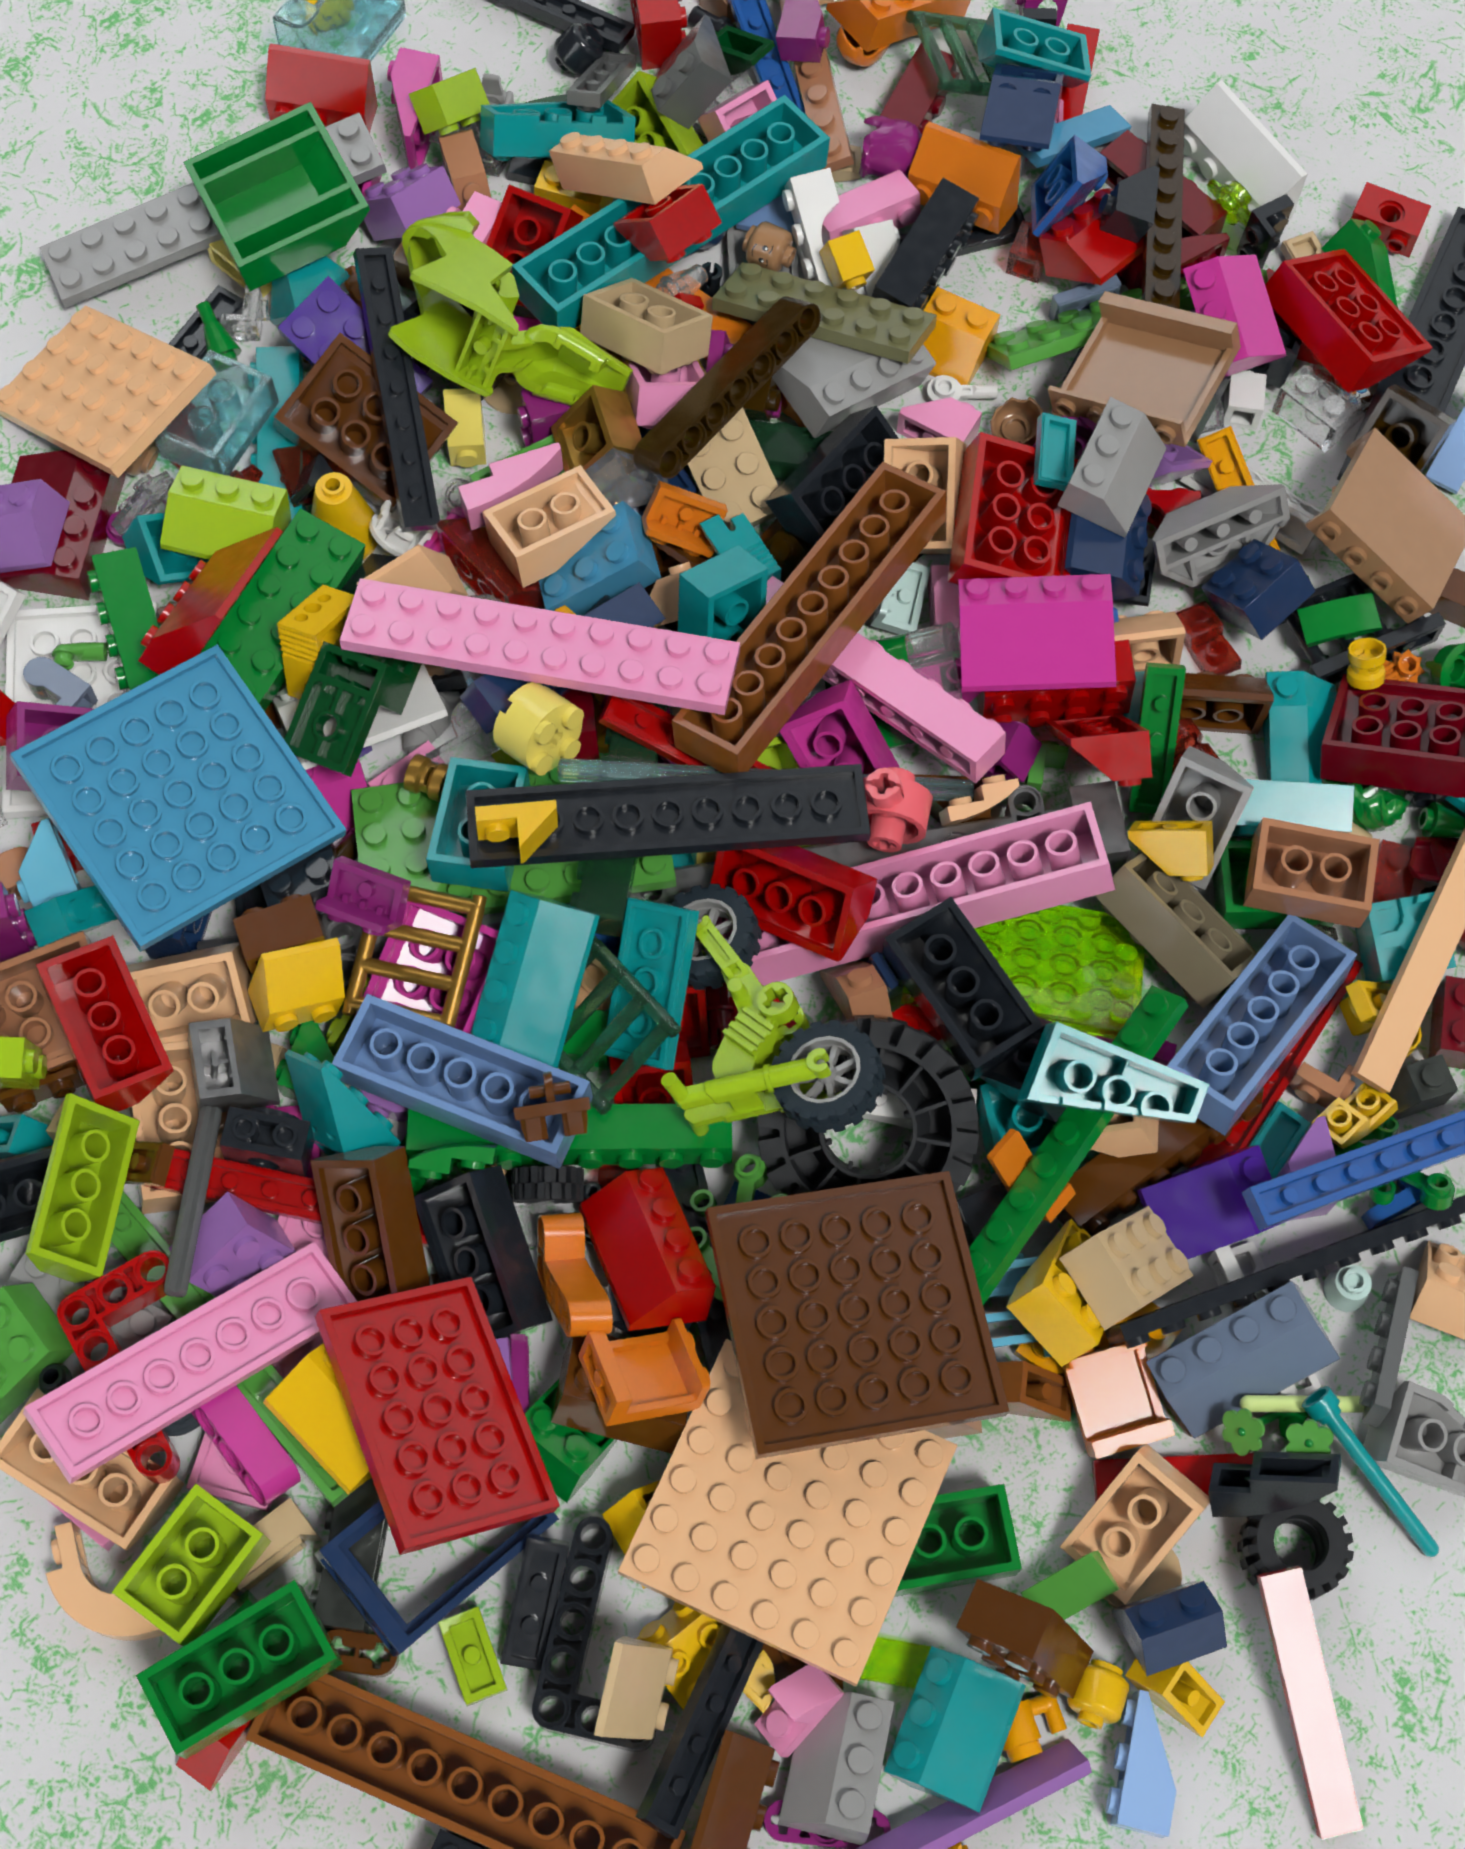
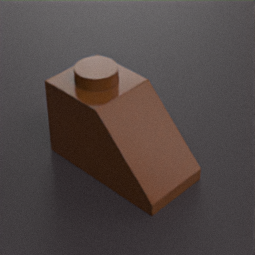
M1026 1361L997 1362L1009 1408L1008 1414L1063 1422L1071 1421L1072 1399L1065 1377Z

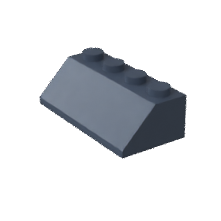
M1291 1281L1150 1359L1146 1363L1169 1404L1193 1438H1197L1223 1424L1222 1420L1225 1412L1229 1410L1238 1412L1241 1409L1239 1402L1243 1396L1276 1395L1340 1360V1357L1299 1286Z

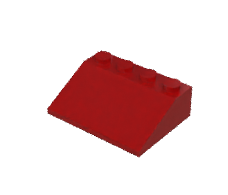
M1345 249L1284 260L1265 284L1273 312L1282 317L1289 325L1291 333L1303 341L1312 352L1313 358L1318 363L1324 365L1334 377L1335 383L1347 393L1373 386L1429 353L1433 348Z
M980 432L964 451L947 582L959 585L958 579L1070 575L1064 567L1071 512L1058 506L1064 491L1033 484L1035 447ZM1074 459V469L1079 461L1077 459Z
M275 527L215 551L207 563L200 560L188 577L193 583L190 584L184 581L175 594L173 600L177 602V605L174 606L169 602L157 619V622L162 624L161 627L158 628L152 625L140 644L145 646L146 649L138 661L160 675L200 654L266 559L283 531Z

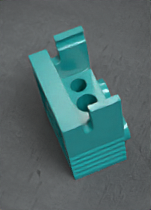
M744 513L731 519L730 530L719 514L699 524L705 537L715 550L714 557L739 545L768 568L767 581L772 576L781 581L780 566L774 560L766 545L763 544L762 539Z

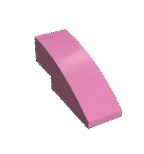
M559 442L490 463V477L458 487L461 506L471 531L485 526L482 511L558 476L563 470L562 452Z

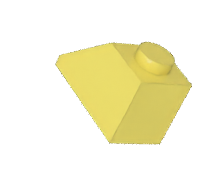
M467 388L443 389L445 413L458 422V425L447 439L451 466L470 468L476 465L487 464L481 395Z

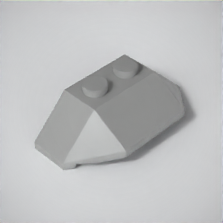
M1282 484L1230 486L1167 513L1152 539L1158 572L1193 588L1211 579L1217 570L1223 568L1239 553L1242 547L1249 544L1253 539L1269 545L1280 527H1284L1290 520L1285 486Z

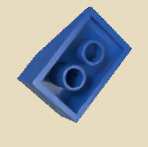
M1075 134L1030 186L1032 233L1037 237L1045 234L1052 228L1053 224L1062 221L1071 214L1074 208L1084 204L1087 196L1093 190L1098 191L1108 177L1106 157Z

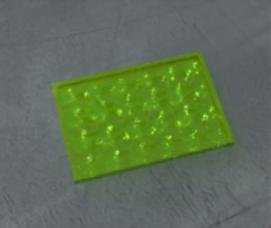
M1058 905L974 928L1037 1017L1062 1023L1092 1036L1098 1035L1115 1039L1142 999L1144 947L1136 944L1129 936L1128 930L1116 918L1111 917L1106 912ZM903 984L901 1004L918 1006Z

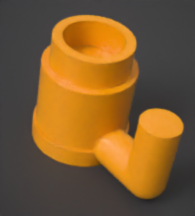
M1042 1694L1020 1702L1003 1751L1006 1750L1010 1763L1043 1752L1039 1742L1041 1735L1034 1716L1044 1713L1051 1734L1067 1729L1057 1698L1054 1699Z

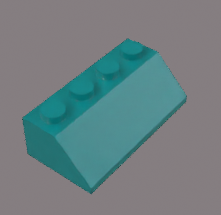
M510 890L471 1035L558 1068L600 916L544 896Z

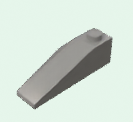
M1404 1381L1394 1392L1391 1410L1379 1427L1369 1425L1364 1442L1365 1449L1379 1467L1465 1497V1417L1453 1407L1454 1404L1446 1396L1411 1381Z

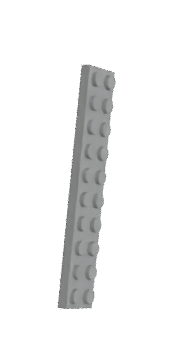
M360 113L325 127L357 185L387 173L385 164ZM190 183L39 248L65 308H68L210 247V243L219 241L222 238L193 183Z

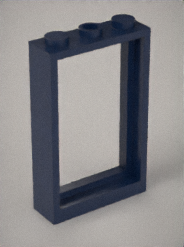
M380 1501L314 1555L391 1655L395 1657L404 1652L524 1549L527 1534L540 1536L559 1518L554 1512L531 1518V1520L408 1624H406L348 1549L386 1518Z

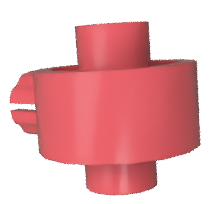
M889 767L879 768L869 774L868 777L863 778L870 827V839L867 843L870 847L878 851L893 853L900 851L902 844L916 843L925 838L933 795L927 788L915 782V775L903 768Z

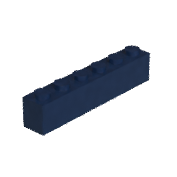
M640 582L583 615L657 628L666 619ZM485 674L473 681L462 693L460 699L484 732L489 734L494 729L495 720L499 712L502 711L506 714L512 702L507 699L518 688L531 682ZM542 684L543 686L549 687L561 696L565 695L566 693L572 690L569 688Z

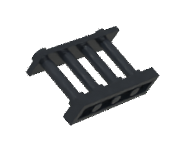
M1355 573L1316 588V591L1279 624H1288L1311 662L1308 673L1331 684L1340 682L1343 674H1347L1348 665L1351 664L1348 660V647L1355 639L1346 640L1345 637L1337 639L1343 649L1342 652L1332 657L1324 655L1318 645L1307 646L1297 610L1331 600L1366 594L1364 590L1370 587ZM1437 612L1428 617L1422 615L1414 621L1406 623L1404 627L1393 631L1392 628H1387L1379 615L1382 629L1372 633L1375 639L1382 641L1386 645V660L1390 661L1394 651L1403 654L1409 649L1412 652L1437 641L1446 623L1440 613Z

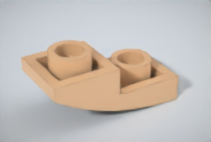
M996 775L982 779L983 785L972 791L974 802H972L971 796L948 801L949 807L939 812L941 826L958 824L989 810L1019 787L1018 778L1006 780L1005 775Z

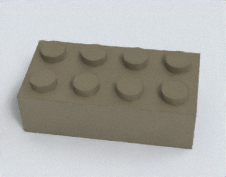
M1143 852L1124 864L1112 876L1115 886L1114 891L1095 895L1101 902L1104 911L1111 917L1116 918L1128 930L1131 939L1136 944L1143 946L1155 958L1157 966L1166 974H1170L1183 987L1185 995L1191 1001L1198 1003L1203 1009L1235 982L1257 954L1188 881L1180 880V876H1168Z

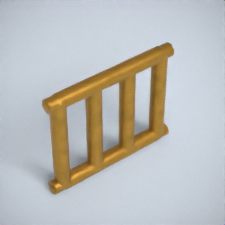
M410 886L407 899L409 902L467 914L462 937L404 924L381 936L456 952L457 957L452 976L374 959L372 955L377 936L362 931L342 1013L347 1016H356L365 998L362 997L367 975L373 974L447 991L442 1015L406 1006H397L454 1028L480 932L487 897L484 895H473V898L470 899Z

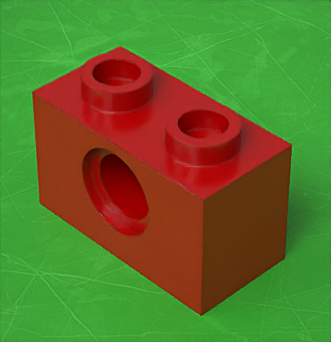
M1366 182L1351 218L1373 222L1381 231L1379 238L1386 245L1387 250L1409 258L1431 205Z

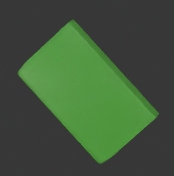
M1097 1550L1085 1555L1022 1591L1020 1594L1024 1598L1054 1609L1066 1620L1119 1590V1587Z

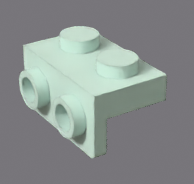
M913 562L873 612L871 626L899 635L909 633L913 638L917 631L930 567Z

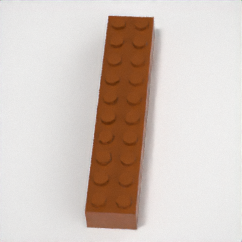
M882 462L736 641L740 642V653L725 715L681 708L672 719L675 748L722 773L748 772L946 521V491Z
M325 1674L256 1716L245 1740L491 1849H681L687 1831L681 1830L677 1840L667 1838L636 1818L638 1810L329 1674Z

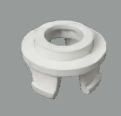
M386 500L382 504L381 512L376 513L369 523L370 532L377 544L387 553L399 557L418 544L423 546L425 541H429L434 533V530L402 532L398 507L391 513L390 500Z

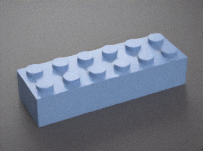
M1288 915L1167 1065L1169 1068L1210 1084L1199 1111L1198 1119L1224 1136L1228 1133L1344 983L1357 953L1297 916Z
M366 994L332 1062L342 1072L343 1077L340 1081L558 1169L561 1168L575 1135L565 1136L562 1114L546 1116L549 1139L526 1142L520 1120L515 1121L513 1108L547 1103L546 1097L530 1099L528 1087L543 1085V1072L549 1071L552 1072L554 1083L570 1081L571 1093L555 1095L556 1102L589 1097L591 1103L593 1098L590 1081L370 994Z

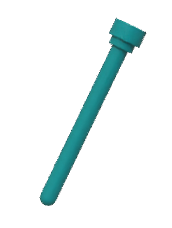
M1324 1386L1311 1393L1302 1403V1407L1310 1418L1315 1421L1318 1420L1321 1425L1326 1424L1421 1551L1427 1557H1435L1439 1553L1438 1544L1340 1416L1341 1409L1338 1406L1340 1400L1331 1388Z

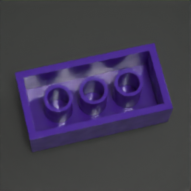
M329 276L277 327L279 333L312 366L316 364L339 333H342L371 356L363 310ZM412 360L417 391L424 395L433 386V380Z

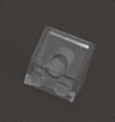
M1314 364L1302 366L1280 387L1272 412L1323 452L1327 453L1365 416L1370 404L1353 392L1347 393L1341 389L1328 371L1320 365Z

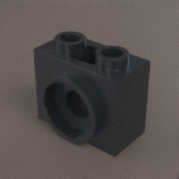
M230 1106L220 1141V1148L226 1160L306 1177L315 1139L310 1121L300 1120L298 1117L287 1112L263 1107L247 1110Z

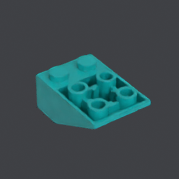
M289 1049L287 1050L285 1058L302 1119L311 1122L315 1144L327 1156L373 1146H398L401 1143L391 1132V1129L394 1127L393 1124L379 1112L375 1111L372 1113L365 1106L369 1100L353 1086L347 1088L340 1081L343 1074L337 1067L327 1060L321 1063L308 1052L300 1055Z

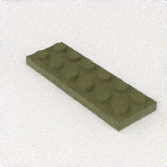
M742 262L712 297V310L755 322L780 298L785 296L814 303L820 309L821 321L818 329L811 337L909 364L936 327L937 315L925 312L920 308L906 307L892 303L887 299L869 297L858 294L854 290H844L825 285L821 281H810L793 276L788 272L773 271L762 268L754 263Z

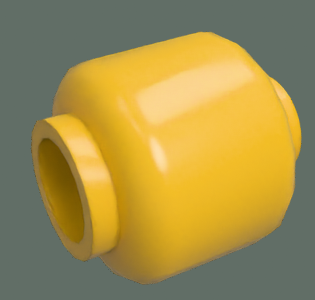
M1096 1659L1090 1661V1664H1088L1074 1698H1067L1068 1706L1078 1714L1077 1721L1079 1723L1100 1730L1103 1723L1112 1724L1120 1720L1129 1692V1683L1122 1677V1669L1105 1661Z

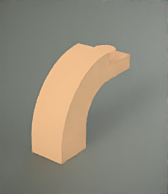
M70 1521L54 1526L57 1539L51 1540V1549L56 1564H62V1568L47 1572L46 1576L58 1604L72 1619L102 1636L117 1640L139 1641L166 1635L117 1596L103 1592L98 1588L90 1575L81 1529L76 1524Z

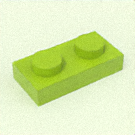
M479 1606L439 1621L438 1624L466 1706L468 1707L508 1691Z

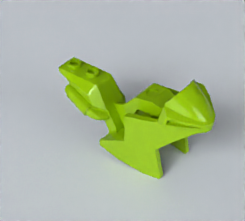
M470 211L447 212L418 219L406 229L402 235V246L407 257L411 274L410 279L413 282L421 315L392 326L388 335L409 355L445 378L484 397L493 394L492 385L497 375L513 372L517 383L524 389L532 392L533 396L572 406L592 385L624 391L633 369L592 343L576 329L540 324L530 327L528 330H518L519 325L513 316L514 308L519 299L515 277L510 273L513 264L473 236L480 223ZM460 304L474 310L473 318Z

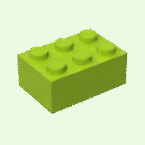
M195 1484L112 1593L179 1645L185 1646L201 1636L272 1541L199 1485Z

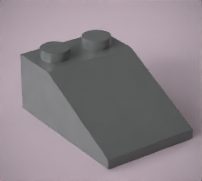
M705 14L662 63L651 88L657 111L687 129L695 123L732 81L709 16Z

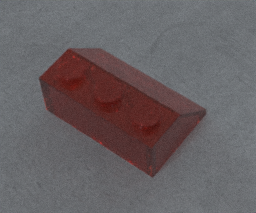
M466 518L445 519L436 524L441 554L449 556L453 566L457 567L459 578L480 599L545 609L539 581L524 588L520 585L489 542L486 525L471 531Z

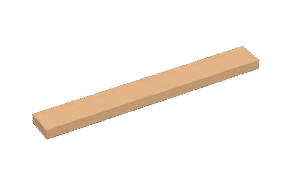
M1465 828L1351 1072L1353 1076L1381 1093H1390L1465 929Z

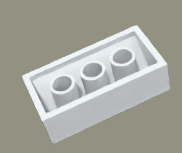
M1222 80L1219 81L1184 120V154L1197 164L1205 178L1210 179L1221 191L1223 198L1240 212L1246 224L1252 210L1285 194L1294 203L1288 220L1291 219L1308 174Z

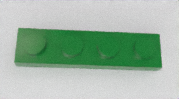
M1146 662L1138 724L1149 730L1152 777L1141 778L1140 785L1130 786L1127 806L1129 812L1155 814L1172 778L1186 674L1184 665Z

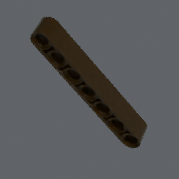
M788 296L780 298L640 440L634 451L633 460L635 466L640 470L666 479L675 477L816 332L821 321L819 307L814 303Z

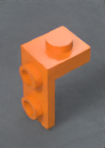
M1013 1128L1003 1136L987 1155V1159L1008 1192L1033 1157L1019 1131ZM1070 1183L1066 1184L1043 1220L1051 1223L1074 1197L1076 1192Z

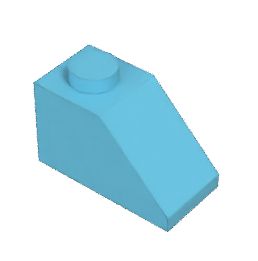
M50 818L41 820L18 871L21 880L16 882L24 903L31 902L33 907L55 897L82 889L56 826Z

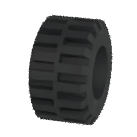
M1320 1498L1293 1509L1264 1515L1247 1516L1248 1520L1241 1526L1239 1532L1242 1535V1540L1237 1543V1552H1243L1244 1558L1239 1562L1242 1570L1248 1568L1252 1576L1247 1578L1249 1582L1254 1586L1258 1583L1256 1575L1290 1568L1281 1561L1276 1553L1274 1535L1277 1527L1281 1524H1293L1305 1530L1315 1545L1316 1557L1311 1569L1303 1571L1309 1600H1315L1339 1585V1580L1345 1578L1350 1570L1346 1567L1347 1563L1353 1561L1354 1551L1348 1550V1545L1353 1542L1352 1533L1344 1532L1343 1526L1348 1524L1344 1515L1337 1518L1333 1513L1337 1507L1330 1501L1324 1505L1320 1502Z

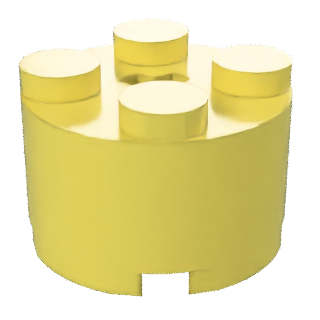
M527 683L513 692L507 699L512 704L506 714L500 711L495 720L493 738L496 745L539 776H543L553 770L564 760L571 761L574 759L581 748V743L578 739L582 729L583 710L540 683Z

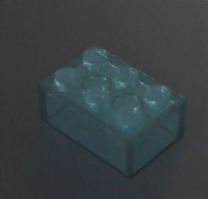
M209 350L202 360L209 363L217 374L158 435L155 442L161 457L181 466L184 465L229 476L278 405L279 399L272 376Z

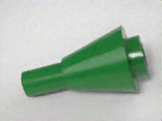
M209 301L196 305V308L204 324L203 329L209 364H217L219 368H224L238 361L237 356L242 352L241 348L220 321H217Z
M1432 802L1427 808L1422 809L1418 819V828L1422 830L1423 837H1461L1465 828V817L1436 802Z

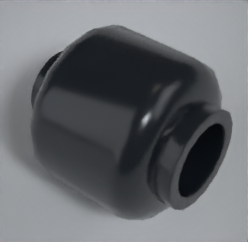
M589 23L571 24L554 43L557 65L566 73L573 72L574 74L582 75L596 59L603 56L602 45L604 40L601 34Z

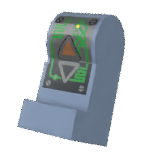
M34 658L24 667V679L36 698L51 700L55 705L92 708L98 701L89 683L49 658Z

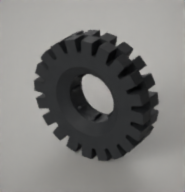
M874 1015L854 1016V1019L844 1020L841 1023L845 1026L848 1023L858 1027L861 1034L865 1032L869 1036L885 1069V1079H882L884 1085L883 1094L887 1095L888 1091H890L908 1109L904 1111L905 1118L911 1117L912 1119L911 1138L909 1143L903 1141L902 1148L905 1150L896 1160L885 1166L881 1162L879 1163L880 1168L875 1169L853 1167V1161L850 1160L847 1164L833 1153L829 1147L832 1144L831 1138L826 1139L824 1133H817L811 1127L807 1130L801 1128L794 1119L788 1118L785 1112L777 1111L758 1116V1145L761 1161H765L767 1176L776 1192L780 1190L781 1193L787 1195L945 1171L950 1172L954 1192L956 1193L960 1185H965L973 1169L971 1163L974 1154H977L979 1118L976 1103L968 1079L962 1072L960 1064L948 1049L945 1050L938 1043L936 1038L921 1028L917 1030L908 1026V1022L891 1017L879 1019L874 1018ZM839 1054L836 1066L851 1058ZM856 1068L841 1075V1077L853 1080Z

